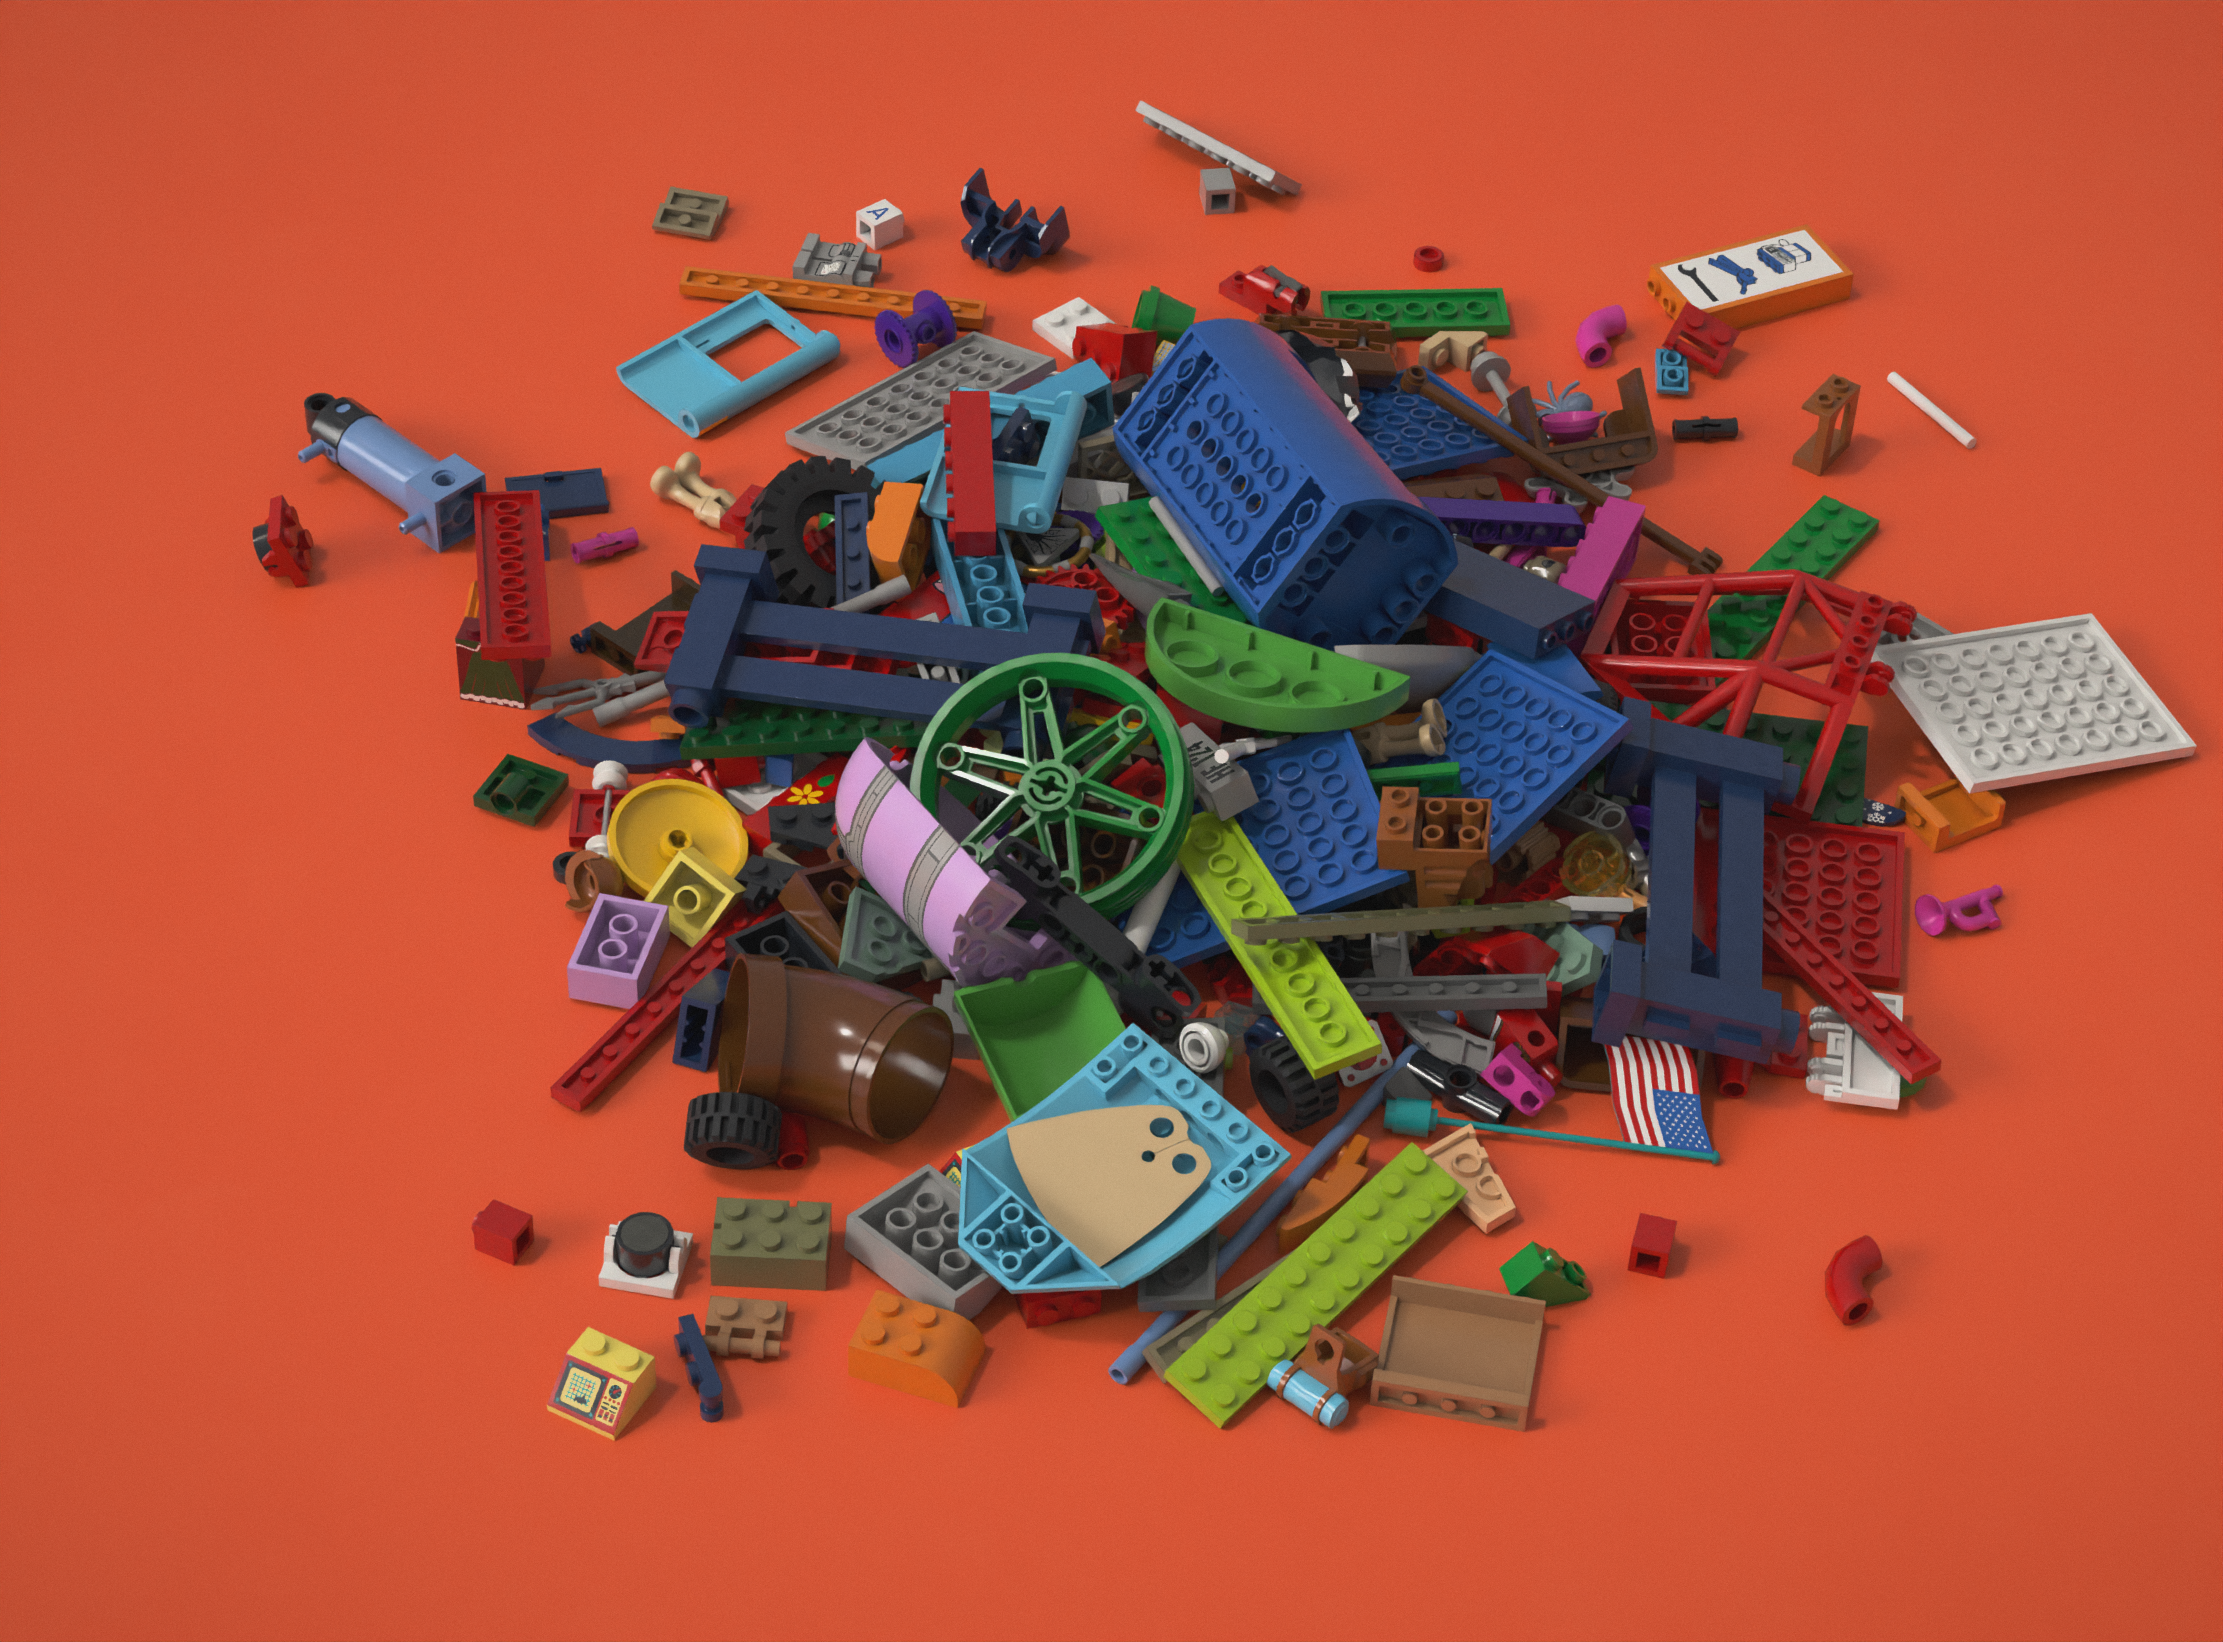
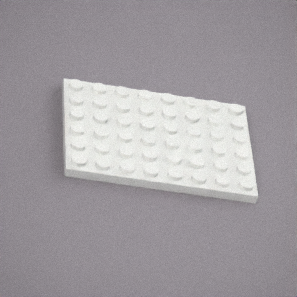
M2092 613L1876 646L1871 662L1881 661L1885 665L1892 666L1895 677L1892 682H1889L1891 689L1969 794L2192 756L2197 747Z

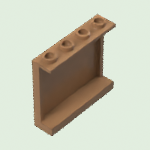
M1393 1275L1377 1369H1374L1370 1405L1525 1432L1546 1301Z

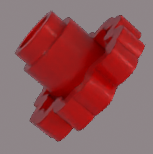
M835 520L818 531L815 527L803 536L804 545L810 558L817 566L830 574L836 571Z

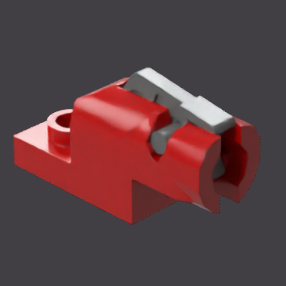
M1260 265L1248 274L1238 270L1219 283V294L1258 315L1260 313L1273 314L1279 310L1297 316L1296 309L1303 312L1310 299L1309 287L1285 275L1272 265L1268 268Z

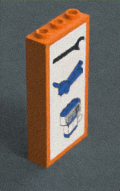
M1805 224L1652 264L1650 266L1649 278L1647 279V290L1675 321L1685 303L1689 302L1732 328L1738 329L1850 299L1854 274L1820 237Z

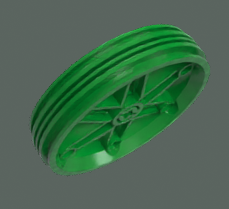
M1040 653L1008 660L989 668L961 686L943 704L928 725L919 743L914 758L909 789L939 822V790L942 776L1003 800L960 843L969 855L976 856L975 861L981 868L991 858L996 859L994 850L1004 838L988 849L983 843L1021 807L1031 819L1008 835L1021 838L1026 842L1038 835L1041 851L1058 866L1048 825L1065 822L1069 870L1061 871L1059 882L1065 887H1076L1074 893L1106 920H1109L1128 910L1145 897L1172 866L1184 843L1190 826L1194 807L1195 783L1189 751L1179 726L1166 705L1146 684L1130 673L1096 658L1070 653ZM1050 687H1072L1097 692L1116 700L1126 707L1065 749ZM1043 690L1039 697L1035 699L1028 698L1032 691ZM1020 695L1024 758L957 744L968 728L983 714L1001 702ZM1044 714L1055 759L1038 762L1034 715ZM1135 719L1142 720V723L1137 728H1127L1130 721ZM1150 733L1157 740L1165 763L1166 793L1163 808L1100 783L1142 741L1146 740ZM1116 735L1120 741L1081 776L1073 765ZM960 757V761L956 765L946 766L949 759ZM974 765L1023 775L1018 790L972 772ZM1085 794L1132 812L1130 820L1080 809L1084 802ZM1150 818L1160 819L1158 824L1152 828L1143 827L1144 823ZM1079 825L1148 841L1141 853L1123 871L1104 884L1084 892ZM1006 847V855H1009L1010 853L1015 851L1016 848ZM1012 917L1005 925L1038 932L1041 929V926L1032 918L1029 920H1019Z

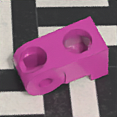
M1511 1043L1496 1056L1480 1075L1505 1098L1509 1099L1521 1112L1533 1117L1554 1097L1555 1091L1544 1077L1537 1074L1520 1057L1522 1052Z

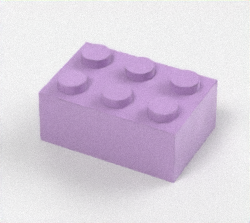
M599 893L567 966L569 998L630 1009L646 994L670 937L669 906Z

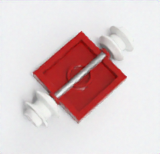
M609 760L600 762L595 766L592 781L593 789H574L569 830V847H586V850L593 851L599 855L602 854L608 859L610 857L607 849V831L612 814L624 796L632 791L626 790V780L628 778L626 767L619 762Z

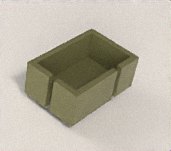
M717 1197L710 1250L711 1285L826 1291L832 1239V1203L797 1201V1207H790V1201Z

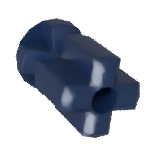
M596 623L581 630L582 637L579 634L571 636V645L577 653L585 652L587 650L586 644L591 648L590 627Z

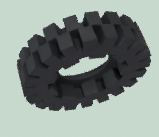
M826 456L811 457L806 463L801 459L789 464L784 471L781 470L762 490L750 507L752 511L746 517L744 531L750 534L744 540V545L747 550L764 551L767 553L779 590L778 599L785 596L788 599L787 604L814 608H831L837 605L836 575L824 571L810 558L803 540L804 527L807 521L814 515L820 513L835 515V495L868 492L870 498V521H872L875 513V499L877 495H881L884 482H887L885 479L875 489L871 486L875 472L860 465L851 474L850 460L835 457L828 465ZM871 557L873 590L881 583ZM892 601L885 605L872 608V615H878L893 603L898 604V602Z

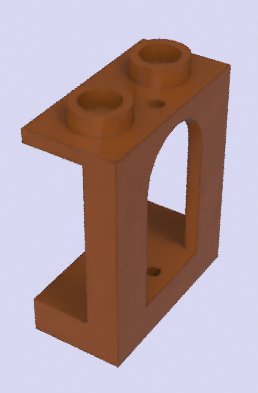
M1832 374L1803 403L1801 409L1819 416L1818 429L1793 455L1792 465L1820 477L1850 446L1860 385L1844 377ZM1845 406L1841 430L1835 428V423L1841 409Z

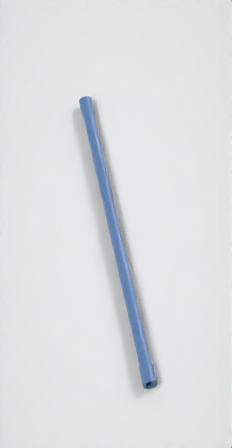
M1437 1011L1450 1024L1453 1023L1455 1025L1457 1023L1458 1017L1454 1011ZM1414 1041L1397 1057L1392 1067L1386 1070L1221 1248L1218 1252L1217 1281L1289 1204L1298 1190L1302 1189L1383 1101V1088L1385 1084L1401 1067L1406 1068L1411 1056L1418 1049L1424 1051ZM1191 1310L1163 1311L1133 1345L1128 1346L1109 1367L1108 1372L1111 1378L1119 1384H1126L1147 1361L1142 1351L1148 1345L1173 1330Z

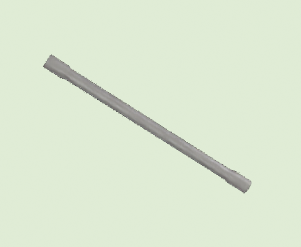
M901 575L878 585L871 591L831 608L839 611L863 613L876 606L885 605L909 595L912 591L905 575ZM664 680L625 697H618L592 710L599 726L603 727L628 716L633 711L666 698L670 694L665 687Z

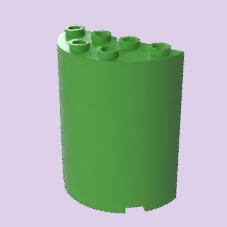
M1079 960L1067 961L1062 965L1046 969L1032 970L1025 976V980L1019 982L1014 981L1013 977H1002L993 982L977 986H966L961 990L954 991V1003L1010 1122L1028 1112L1061 1087L1126 1029L1102 980Z

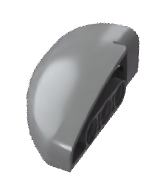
M1334 646L1336 653L1411 676L1408 701L1389 715L1421 712L1423 703L1429 699H1438L1481 658V655L1474 651L1473 648L1460 646Z

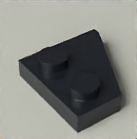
M835 803L768 807L770 840L773 842L795 845L799 849L813 852L814 847L827 850L838 837V835H833L831 832V828L836 822ZM839 844L837 855L840 859H844V849Z

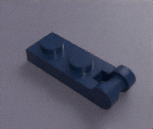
M694 1314L678 1317L679 1334L674 1335L677 1354L679 1357L685 1356L687 1360L685 1370L690 1386L697 1385L699 1390L701 1418L706 1422H717L724 1415L722 1383Z

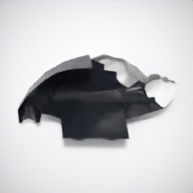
M1284 329L1273 331L1291 345L1312 371L1316 383L1350 422L1354 421L1361 414L1363 403L1359 401L1358 377L1349 361L1338 357L1334 346L1315 335L1297 330Z

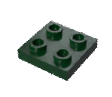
M507 754L473 795L474 806L535 827L567 788L569 777L566 773Z

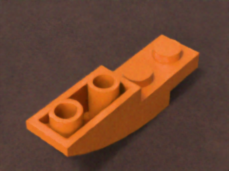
M1356 1134L1349 1147L1345 1145L1342 1147L1334 1171L1328 1170L1323 1181L1312 1178L1304 1191L1298 1190L1292 1203L1291 1212L1288 1216L1284 1214L1280 1218L1276 1228V1236L1280 1237L1278 1253L1287 1255L1298 1248L1367 1184L1369 1169L1366 1166L1368 1165L1370 1149L1369 1138Z

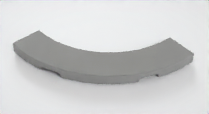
M1400 931L1397 937L1392 938L1376 936V933H1371V956L1375 977L1413 976L1407 947L1408 931ZM1436 1011L1390 1012L1403 1031L1424 1051L1450 1066L1456 1064L1467 1065L1476 1072L1477 1077L1484 1079L1480 1074L1492 1062L1496 1042L1477 1037L1455 1026L1453 1023L1450 1024Z

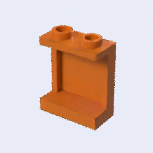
M1956 776L1954 779L1920 792L1910 782L1898 786L1894 807L1906 812L1903 822L1933 853H1937L2000 828L2006 802L1995 790L1969 794Z

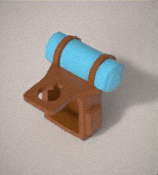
M1316 1324L1312 1327L1306 1349L1294 1362L1285 1359L1274 1366L1267 1379V1385L1276 1391L1280 1399L1288 1400L1315 1420L1314 1422L1319 1425L1324 1424L1333 1429L1347 1416L1349 1410V1402L1345 1398L1347 1394L1354 1389L1363 1387L1373 1379L1374 1369H1377L1379 1354L1338 1327L1328 1330L1321 1324Z

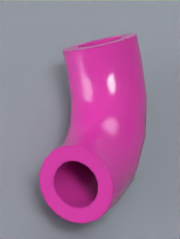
M1611 305L1594 311L1580 323L1575 342L1580 357L1587 366L1593 368L1606 363L1612 354V348L1607 339L1626 332V316L1620 305Z

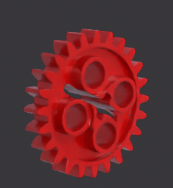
M1071 564L1070 570H1065L1063 567L1058 566V573L1047 570L1046 577L1037 576L1036 584L1095 590L1102 618L1115 621L1117 630H1127V624L1133 623L1136 608L1111 585L1098 568L1090 570L1089 565L1085 564L1082 569H1077L1074 564Z

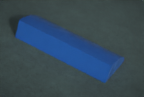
M1496 642L1486 645L1488 650L1493 649L1594 701L1604 696L1601 689L1566 643L1536 659L1529 658Z

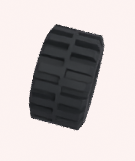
M1286 1034L1252 1051L1253 1054L1249 1058V1073L1254 1092L1266 1114L1279 1128L1284 1131L1287 1130L1289 1133L1298 1132L1336 1112L1337 1105H1339V1088L1335 1074L1331 1073L1314 1080Z
M715 1092L697 1096L688 1105L684 1151L698 1161L721 1168L753 1169L770 1165L778 1157L782 1121L781 1109L765 1099L744 1093Z

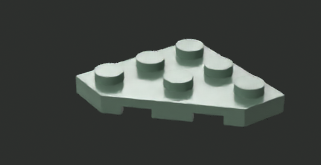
M859 887L854 888L849 895L838 964L839 971L852 977L875 983L920 969L923 960L935 957L882 897Z
M1565 921L1557 922L1556 927L1553 928L1537 927L1535 923L1525 924V929H1522V932L1538 937L1560 953L1546 981L1562 982L1561 997L1598 980L1601 972L1603 950Z

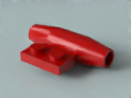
M1800 1014L1799 1032L1794 1049L1790 1055L1772 1051L1767 1063L1762 1064L1712 1052L1720 1094L1730 1099L1744 1097L1749 1090L1755 1063L1766 1068L1768 1073L1804 1079L1807 1072L1808 1015Z

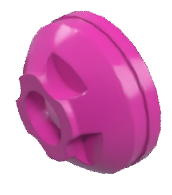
M1594 411L1560 412L1543 417L1542 424L1544 431L1550 437L1555 438L1560 445L1587 441L1600 426V413Z

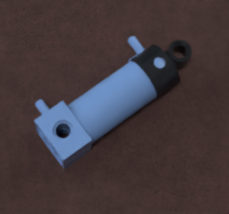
M315 393L305 399L307 432L311 435L312 445L298 452V458L301 462L306 463L322 454L343 470L349 471L408 513V519L399 523V530L402 534L407 535L411 533L438 553L475 533L473 492H487L485 473L456 453L439 461L383 422L380 417L353 398L341 397L335 399L327 393Z

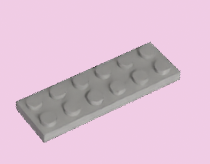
M1141 100L1135 110L1145 116L1143 122L1282 195H1285L1286 191L1297 195L1302 184Z

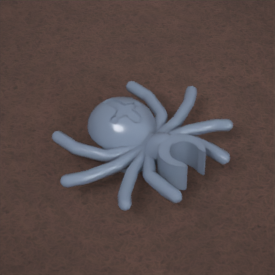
M1576 380L1569 384L1559 395L1558 402L1553 392L1552 382L1548 381L1547 392L1553 405L1532 398L1534 404L1548 408L1537 412L1536 418H1538L1539 426L1542 425V418L1550 414L1568 411H1592L1593 401L1589 395L1583 392H1574L1566 396L1570 390L1579 386L1580 381ZM1606 411L1600 412V419L1607 415ZM1596 432L1591 435L1594 438L1598 436ZM1549 435L1547 436L1548 441L1555 439L1550 437Z

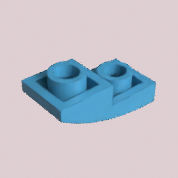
M1656 348V393L1688 395L1686 356L1674 349L1669 351Z

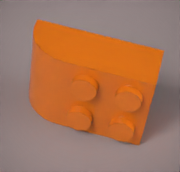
M884 482L881 495L876 496L875 513L872 521H869L867 524L866 537L881 584L905 575L911 591L918 587L930 549L931 516L924 513L920 507V500L924 491L923 484ZM904 596V597H902V598H899V599H897V600H895V601L899 603V602H900L902 599H904L906 596Z
M876 1290L848 1344V1376L958 1408L985 1354V1340L979 1329L972 1322L955 1312Z

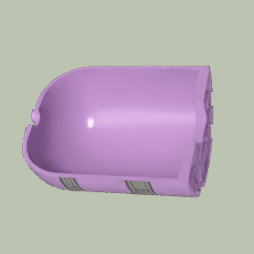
M865 737L849 759L838 785L835 801V821L841 846L853 866L963 988L966 986H977L993 982L1002 977H1013L1014 981L1019 982L1025 980V976L1032 970L1062 965L1071 960L1078 961L1042 928L1038 932L1005 926L1027 901L1017 891L1005 885L1008 879L1000 871L993 869L989 871V874L986 873L975 861L976 856L969 855L960 845L981 821L956 797L940 785L939 822L909 790L913 764L905 759L901 763L898 761L890 762L894 753L874 739ZM993 834L983 845L988 849L999 840ZM1011 853L1007 855L1015 863H1020Z

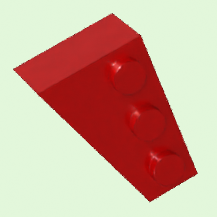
M1113 323L1077 326L1076 335L1072 342L1073 355L1081 362L1092 358L1112 384L1137 373H1146L1150 379L1152 376L1157 331H1146L1143 328H1128V326Z

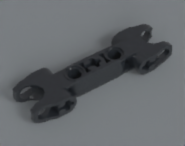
M1007 835L994 850L996 859L991 858L982 869L988 874L993 869L1000 871L1008 879L1005 885L1017 891L1027 901L1013 917L1019 920H1029L1032 918L1048 935L1090 971L1119 992L1117 1001L1127 1015L1154 1034L1171 1039L1184 1024L1182 1016L1189 1017L1202 1002L1196 987L1167 958L1157 954L1147 957L1130 939L1088 903L1059 882L1061 879L1059 867L1043 852L1021 838ZM1006 847H1014L1019 850L1022 855V861L1019 864L1006 855ZM1173 992H1185L1191 1000V1005L1183 1006L1172 997ZM1159 1010L1166 1013L1172 1019V1027L1168 1028L1160 1025L1156 1018V1013Z

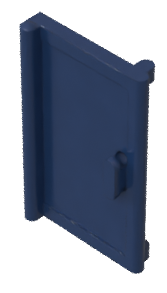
M601 468L565 472L554 471L544 474L505 478L506 491L539 490L540 504L545 506V510H549V519L609 512L610 503L606 497Z

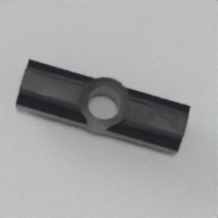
M1418 1049L1411 1056L1406 1066L1426 1089L1441 1097L1443 1107L1450 1112H1468L1486 1123L1504 1125L1513 1110L1514 1105L1509 1099L1477 1081L1476 1072L1467 1065L1456 1064L1450 1066L1431 1054Z

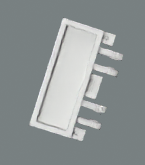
M1872 992L1902 1021L1903 996ZM1830 1005L1826 1007L1817 1006L1811 1009L1810 1020L1813 1024L1809 1027V1036L1814 1041L1827 1043L1826 1058L1815 1057L1808 1060L1807 1072L1810 1074L1806 1079L1808 1091L1824 1095V1100L1897 1110L1900 1096V1073Z

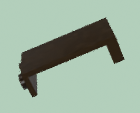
M677 570L671 573L672 593L616 631L601 621L591 626V652L630 676L647 672V670L636 669L634 662L653 612L689 611L695 593L699 592L701 585Z

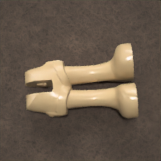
M686 452L679 457L674 471L668 466H661L656 470L650 482V487L656 495L683 504L694 511V516L698 520L706 522L713 528L720 529V518L737 499L726 489L712 488L699 477L701 462L698 456L692 452Z
M1434 698L1423 703L1421 710L1422 718L1417 722L1398 726H1386L1384 722H1379L1353 731L1352 737L1360 741L1370 751L1372 757L1370 765L1387 762L1390 757L1422 754L1435 757L1442 755L1446 748L1443 738L1447 737V725L1442 706Z

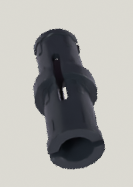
M1701 416L1700 419H1674L1672 422V436L1674 440L1701 438L1702 441H1709L1710 438H1736L1738 435V421L1736 417L1709 419L1708 416Z

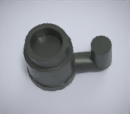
M1367 933L1365 934V939L1359 940L1346 939L1343 945L1345 950L1343 978L1375 977L1371 956V935Z

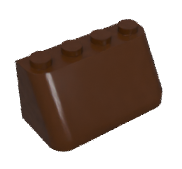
M1561 997L1556 1032L1559 1048L1555 1056V1066L1563 1074L1560 1083L1569 1088L1612 1092L1609 1063L1604 1046L1601 1043L1591 1041L1593 998ZM1628 1033L1625 1034V1036L1646 1038ZM1688 1047L1697 1070L1700 1090L1706 1051Z

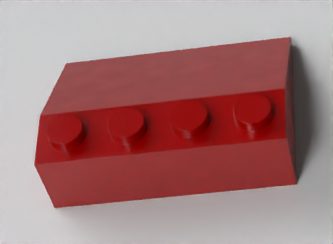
M1628 599L1607 645L1605 654L1672 657L1695 602ZM1707 610L1687 657L1713 658ZM1630 674L1628 683L1647 700L1684 705L1701 700L1716 688L1715 677Z

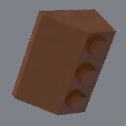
M1480 473L1402 482L1417 497L1504 501L1496 477Z

